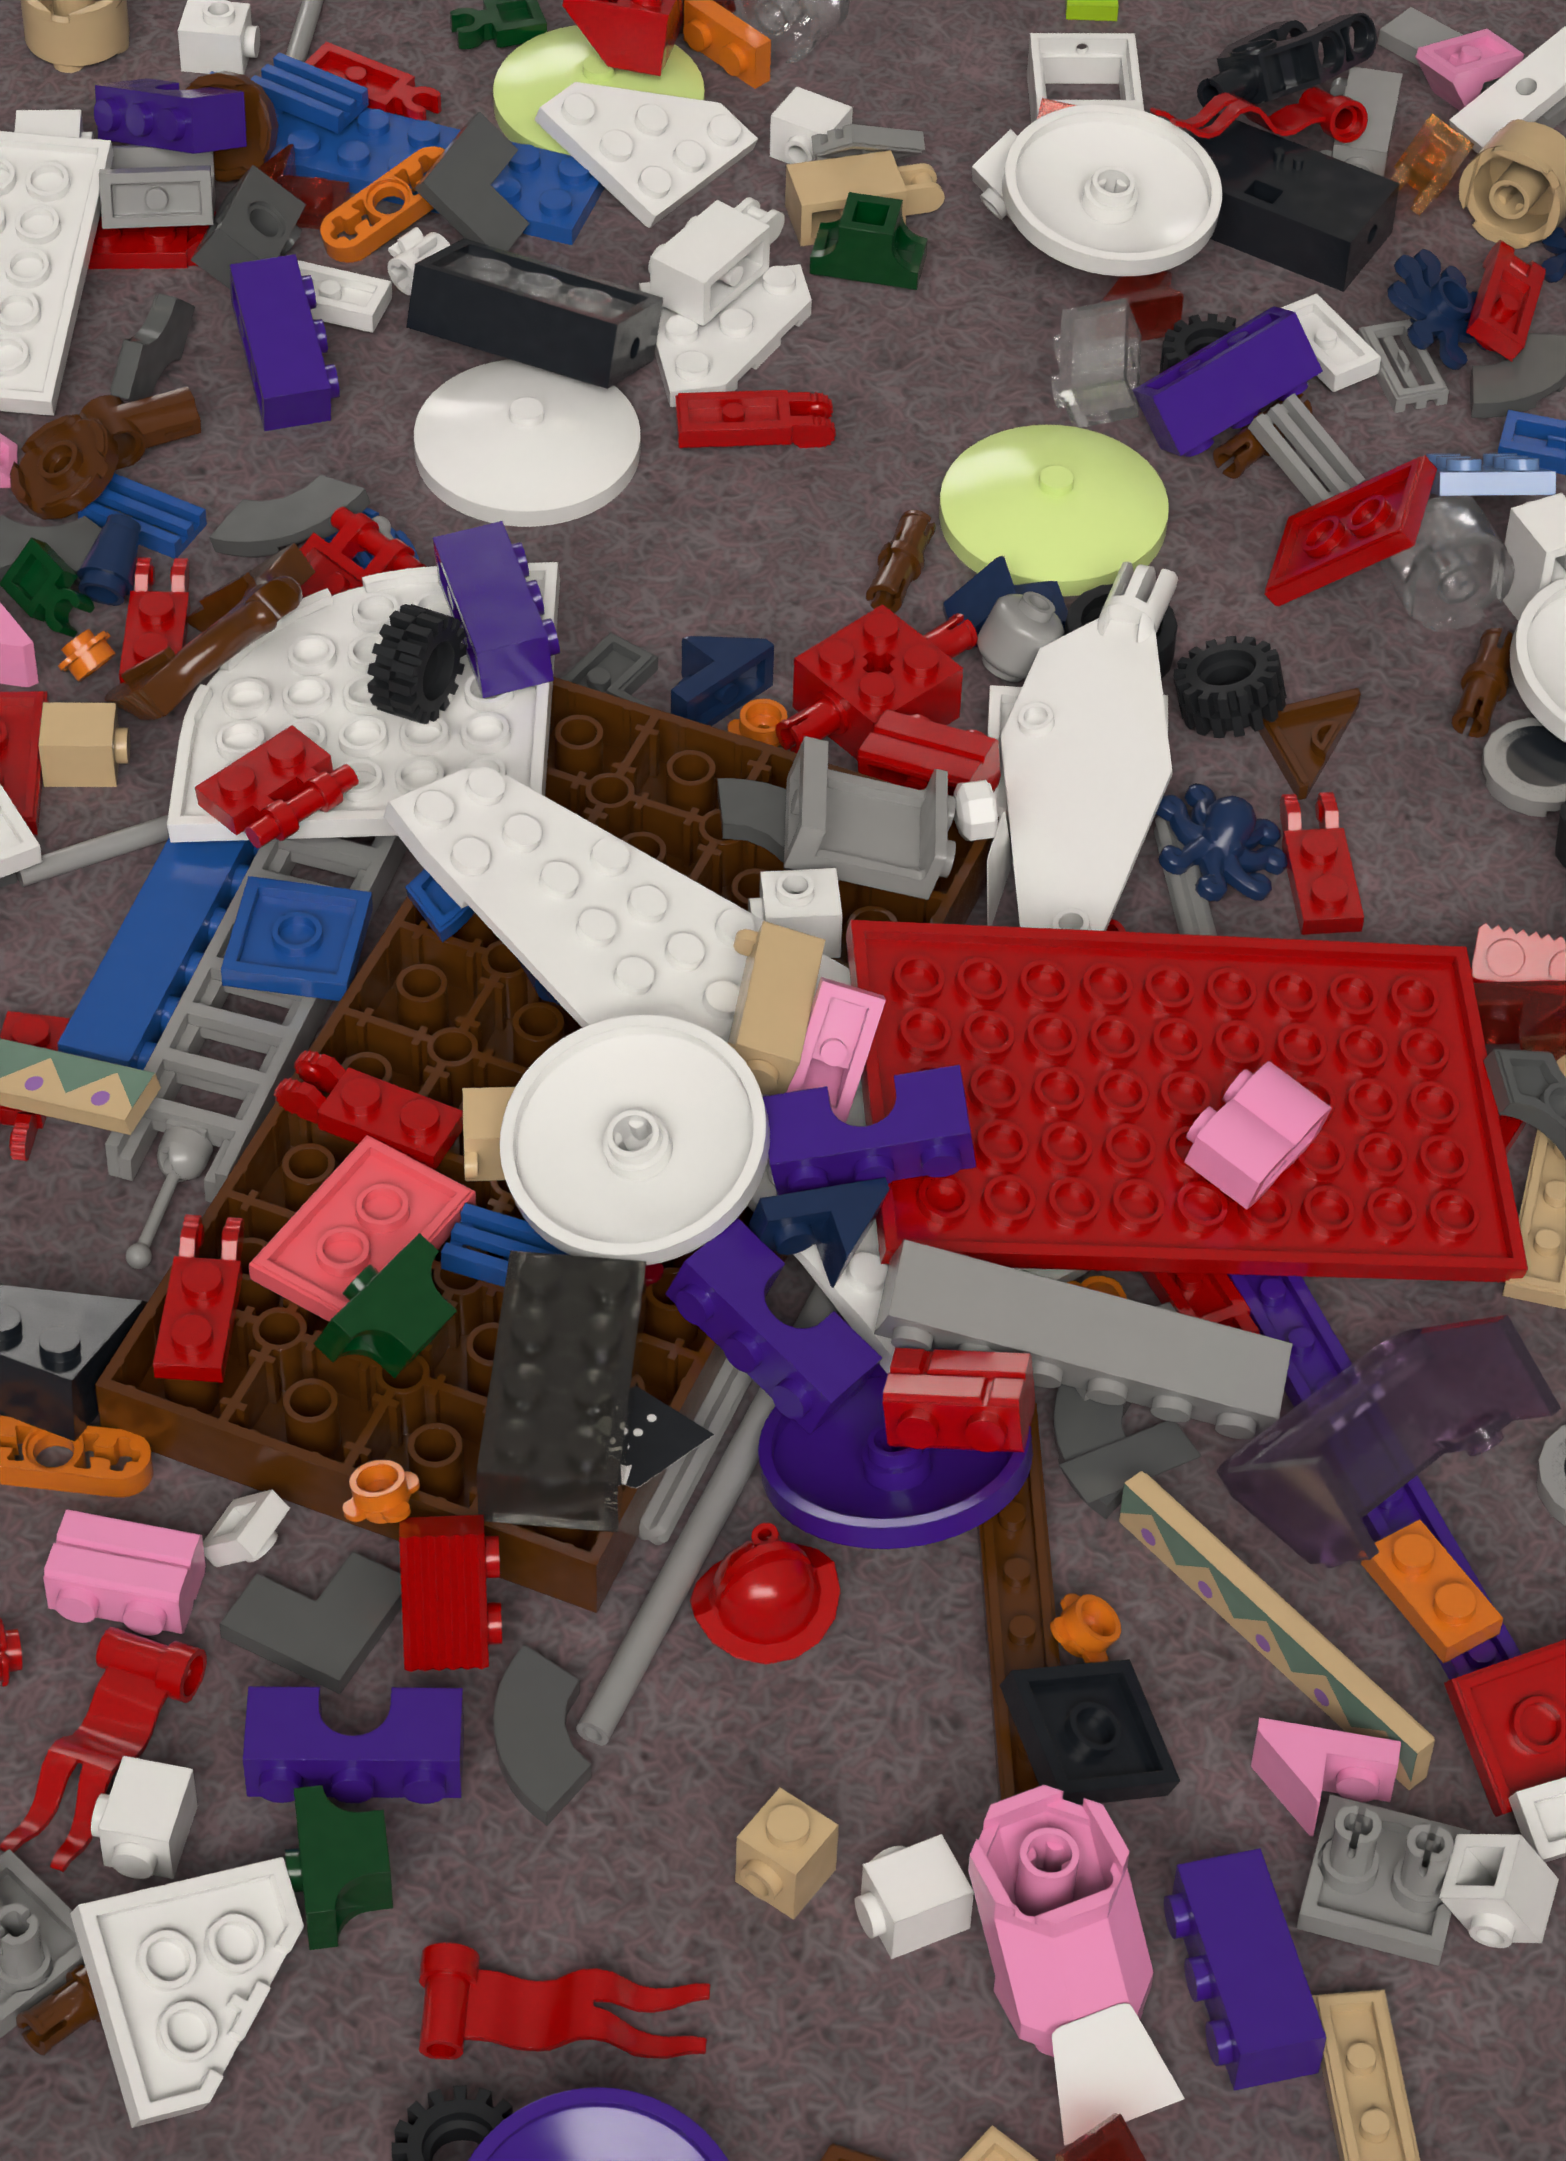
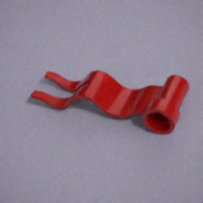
M1317 87L1307 89L1301 95L1298 104L1286 105L1270 116H1267L1256 105L1227 92L1214 96L1196 116L1185 120L1177 119L1160 108L1152 107L1150 109L1151 113L1167 118L1171 124L1185 128L1192 134L1207 139L1219 136L1243 113L1248 120L1285 137L1297 134L1309 125L1316 123L1321 126L1324 133L1342 143H1350L1358 139L1365 131L1368 122V114L1363 104L1348 96H1334ZM1224 107H1226V109L1220 114V116L1214 121L1212 125L1205 127L1203 129H1197L1199 127L1204 126L1218 112H1220Z
M108 1628L103 1634L96 1652L97 1666L106 1670L95 1689L89 1710L81 1726L73 1735L61 1737L49 1748L42 1763L34 1801L21 1824L5 1837L0 1844V1850L6 1852L10 1849L15 1853L23 1844L38 1836L48 1826L58 1811L70 1775L78 1763L83 1764L79 1776L72 1826L65 1842L57 1850L50 1864V1868L65 1872L69 1864L84 1852L92 1841L91 1822L96 1801L101 1793L106 1794L112 1776L119 1769L122 1757L139 1758L144 1752L152 1737L159 1713L167 1697L182 1703H188L192 1700L203 1681L206 1670L207 1656L204 1649L179 1641L166 1645L121 1629Z
M435 1943L422 1950L419 1983L425 1988L419 2052L428 2058L457 2059L463 2055L464 2040L492 2042L515 2050L538 2052L551 2051L578 2040H596L609 2043L636 2057L668 2059L690 2054H706L707 2039L704 2037L652 2035L635 2029L610 2011L594 2006V2002L613 2003L636 2012L656 2013L696 2001L709 2000L711 1986L709 1983H694L673 1988H651L638 1985L613 1971L598 1968L577 1970L555 1980L533 1981L498 1971L480 1970V1955L478 1952L462 1944Z

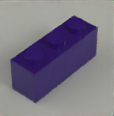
M296 254L230 264L231 302L264 431L331 421V399L340 397V389L335 365H325L322 353H328L327 336L323 320H313L310 309L316 308V296L311 275L301 276Z
M1273 306L1132 391L1159 447L1178 456L1191 457L1210 448L1214 444L1213 437L1229 427L1237 429L1252 423L1253 417L1261 412L1260 409L1276 399L1283 401L1294 393L1296 396L1301 394L1309 386L1307 381L1323 372L1296 312Z
M503 521L433 537L439 584L452 617L458 619L461 622L460 628L465 630L466 637L462 643L467 645L466 655L482 697L487 698L554 681L551 656L560 654L558 636L552 619L542 620L540 617L545 612L537 581L526 582L525 578L529 577V568L522 543L511 544Z
M1261 1848L1177 1864L1172 1894L1164 1897V1913L1170 1935L1173 1939L1183 1938L1189 1954V1958H1186L1184 1962V1970L1190 1996L1194 2002H1205L1210 2021L1206 2022L1205 2033L1208 2050L1214 2065L1226 2066L1233 2090L1319 2073L1327 2037Z

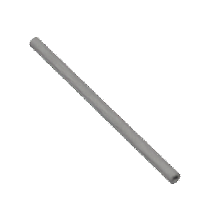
M817 1283L793 1327L810 1328L818 1325L833 1311L838 1313L836 1307ZM761 1387L758 1389L576 1726L578 1734L587 1741L603 1746L610 1740L759 1461L758 1445L761 1430L767 1417L775 1407L773 1399Z

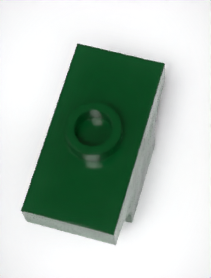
M849 192L842 217L834 222L820 223L810 256V274L917 290L927 256L928 238L913 233L905 225L902 217L903 200Z
M419 1233L380 1272L371 1264L368 1265L344 1290L342 1294L349 1302L330 1320L314 1342V1345L333 1363L346 1355L357 1354L369 1357L380 1364L395 1379L439 1335L457 1312L437 1291L432 1280V1263L439 1251Z
M323 1785L293 1788L299 1848L285 1849L286 1868L294 1893L304 1892L309 1950L338 1947L340 1933L352 1918L369 1911L393 1909L391 1870L384 1809L365 1812L346 1811L329 1801L324 1793Z

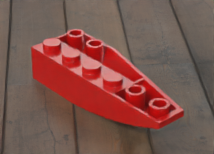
M563 0L562 4L563 8L608 67L661 76L684 20V0Z

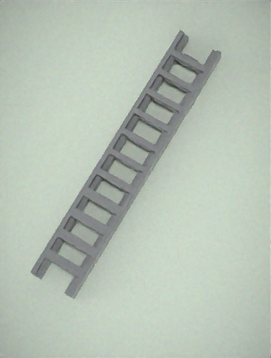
M376 836L372 846L339 838L285 839L284 841L274 839L259 848L144 1068L145 1071L156 1073L161 1089L131 1135L111 1131L105 1143L108 1175L133 1181L158 1131L165 1132V1130L172 1127H188L200 1134L205 1140L207 1138L213 1146L220 1147L204 1178L205 1201H213L275 1104V1089L284 1078L289 1079L296 1071L293 1068L294 1062L304 1050H308L332 1000L222 986L221 967L248 876L328 886L290 876L295 864L299 863L354 877L355 880L350 889L372 892L373 910L369 921L370 925L407 850L406 845L399 836ZM229 993L289 1008V1011L281 1025L221 1008ZM207 1038L267 1055L259 1071L200 1056L198 1053ZM182 1084L244 1100L235 1118L174 1102Z

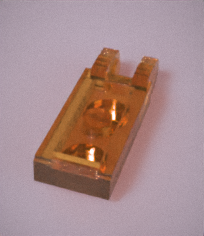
M1431 113L1394 165V168L1397 170L1390 180L1400 183L1399 191L1406 182L1419 191L1413 199V205L1410 209L1420 216L1432 199L1439 197L1474 144Z

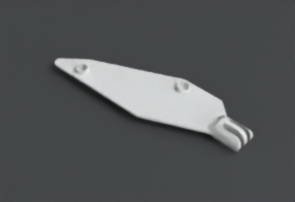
M1123 562L1099 618L1039 649L1000 735L1020 927L1107 930L1173 774L1156 639L1158 628L1177 587L1178 577L1173 571L1162 569L1156 581V572L1153 566L1139 564L1134 571L1132 563Z

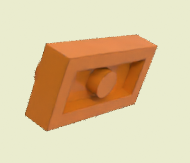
M684 0V41L694 51L703 53L722 66L729 75L738 77L754 89L770 81L771 39L713 0Z
M1420 1519L1364 1548L1361 1565L1443 1664L1500 1634L1503 1622L1501 1614Z

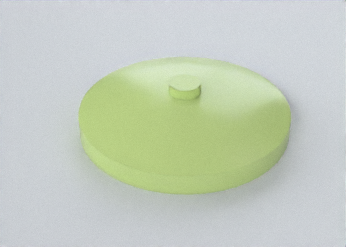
M577 25L548 31L517 47L502 62L493 85L495 118L501 131L511 142L529 144L537 148L567 155L570 154L535 121V117L542 105L574 82L705 101L704 81L701 72L691 57L674 44L661 76L608 67Z
M1064 425L1017 427L990 435L970 446L958 456L948 469L942 482L939 519L943 535L952 551L970 569L978 574L995 558L1004 556L1014 585L1057 581L1063 597L1079 596L1083 592L1100 585L1113 584L1123 562L1132 563L1134 571L1139 564L1148 566L1157 556L1163 545L1169 514L1168 496L1164 484L1156 470L1139 453L1104 434Z

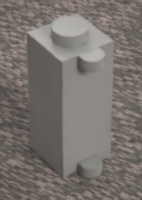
M1352 67L1349 69L1348 79H1335L1332 82L1330 94L1334 96H1348L1363 104L1368 114V122L1363 134L1355 141L1342 143L1335 140L1333 151L1322 150L1320 152L1384 177L1397 115L1403 74Z

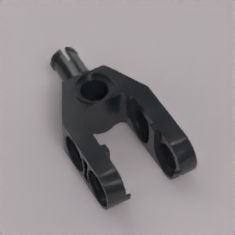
M1365 13L1340 15L1330 21L1318 24V27L1307 31L1302 22L1297 20L1270 24L1229 44L1217 58L1220 73L1209 79L1206 78L1199 83L1197 88L1198 100L1204 108L1214 96L1227 92L1252 104H1259L1323 83L1368 60L1373 55L1377 42L1375 25L1369 15ZM1350 27H1352L1354 30L1353 49L1351 47L1349 37ZM1288 33H1290V39H1287ZM1319 42L1322 43L1324 53L1322 65L1318 52Z

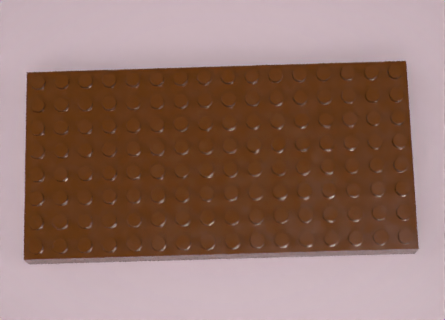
M553 677L545 797L748 911V899L760 898V872L784 871L786 868H784L782 861L764 847L749 841L723 839L717 796V778L754 780L786 789L787 776L797 753ZM828 763V769L886 782ZM953 818L948 831V840L955 841L956 843L953 866L947 878L939 876L928 900L838 880L842 907L840 958L831 959L849 968L846 932L850 920L965 925L987 884V858L994 838L966 841L959 834ZM407 896L309 1050L317 1051L321 1055L326 1054L334 1057L345 1070L348 1067L463 1111L462 1088L516 1087L524 1073L548 1048L582 1027L561 1005L544 1001L538 996L515 955L476 913L455 934L442 942ZM295 1072L291 1077L294 1080L298 1079L301 1083L304 1081ZM319 1090L326 1098L330 1094L325 1091ZM276 1101L202 1216L205 1234L199 1258L221 1259L222 1230L226 1224L227 1217L244 1219V1244L241 1254L243 1279L224 1382L154 1377L153 1360L170 1279L171 1265L95 1384L101 1427L122 1429L142 1436L148 1441L151 1452L262 1492L273 1489L281 1499L399 1541L400 1522L376 1524L367 1519L352 1522L345 1518L342 1508L343 1504L352 1498L349 1481L352 1473L358 1467L374 1460L394 1461L403 1467L404 1472H412L419 1478L420 1488L417 1492L411 1494L408 1502L411 1509L408 1517L484 1515L485 1536L499 1535L501 1579L597 1613L639 1535L642 1515L667 1468L642 1486L631 1488L575 1453L573 1446L616 1374L692 1421L694 1420L727 1357L724 1351L697 1325L688 1322L680 1314L676 1304L666 1295V1292L685 1260L700 1248L678 1258L662 1262L661 1264L664 1267L663 1277L658 1282L637 1291L621 1290L611 1283L602 1280L597 1274V1264L588 1262L568 1304L565 1305L441 1269V1251L446 1242L450 1243V1235L438 1249L439 1253L432 1263L431 1275L437 1291L457 1312L439 1335L395 1379L380 1364L363 1355H346L333 1363L314 1345V1342L329 1322L251 1280L249 1263L358 1144L318 1129V1124L302 1119L297 1114L285 1111ZM462 1130L435 1171L476 1192V1206L526 1221L515 1204L506 1180L465 1181L464 1136ZM747 1205L737 1218L748 1227L754 1212ZM466 1246L467 1249L503 1259V1256ZM774 1251V1253L783 1262H785L788 1255H781L777 1251ZM529 1264V1268H533L562 1278L564 1276L562 1274Z

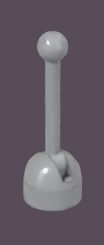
M183 1126L169 1128L165 1130L157 1149V1164L166 1178L138 1242L131 1245L126 1251V1261L134 1269H143L150 1264L152 1253L149 1248L178 1182L199 1177L213 1152L211 1142L207 1138L205 1140L195 1131H192L191 1128Z

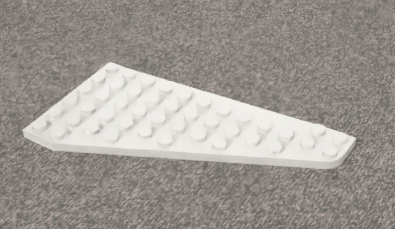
M480 767L459 770L388 801L383 817L421 866L461 909L469 906L582 1028L599 1021L626 1015H663L697 1024L728 1043L747 956L739 954L734 949L735 936L738 931L743 929L758 932L764 920L519 781L491 768ZM822 954L814 997L821 977L851 986L849 968ZM861 1078L846 1124L852 1126H866ZM769 1155L761 1182L748 1203V1207L753 1212L760 1198L777 1195L770 1168ZM875 1219L834 1288L830 1286L816 1244L793 1255L801 1262L850 1327L882 1357L879 1364L888 1374L890 1373V1365L896 1347L891 1344L890 1338L874 1334L889 1264L880 1263ZM1013 1268L1066 1283L1091 1271Z

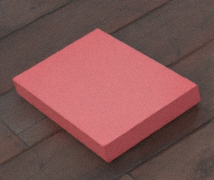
M366 1135L249 1263L250 1279L330 1322L349 1302L342 1293L368 1265L371 1264L380 1272L419 1233L438 1250L450 1237L455 1223H460L461 1211L465 1203L476 1206V1192Z

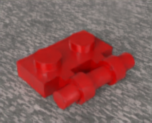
M340 507L331 517V525L339 531L332 541L328 543L313 532L300 548V551L315 570V573L301 586L302 598L328 588L333 596L347 590L362 587V577L426 566L415 558L414 550L398 538L390 540L379 532L378 523L366 514H354L348 508ZM366 550L374 558L363 569L352 559L358 552Z
M291 725L195 786L198 805L236 836L245 830L249 841L256 848H261L275 838L279 841H284L298 832L299 823L318 810L328 812L343 802V794L357 786L359 780L355 771L348 764H343L333 771L331 755Z

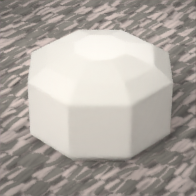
M987 780L958 783L954 790L956 798L954 821L959 834L966 841L994 838L995 834H997L998 815L991 784Z

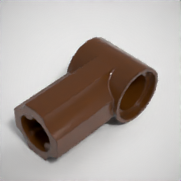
M188 386L129 403H124L119 397L112 395L99 396L89 401L79 413L82 419H90V416L99 419L118 443L119 460L115 470L134 465L141 459L146 448L201 433L200 416L196 408L195 399Z

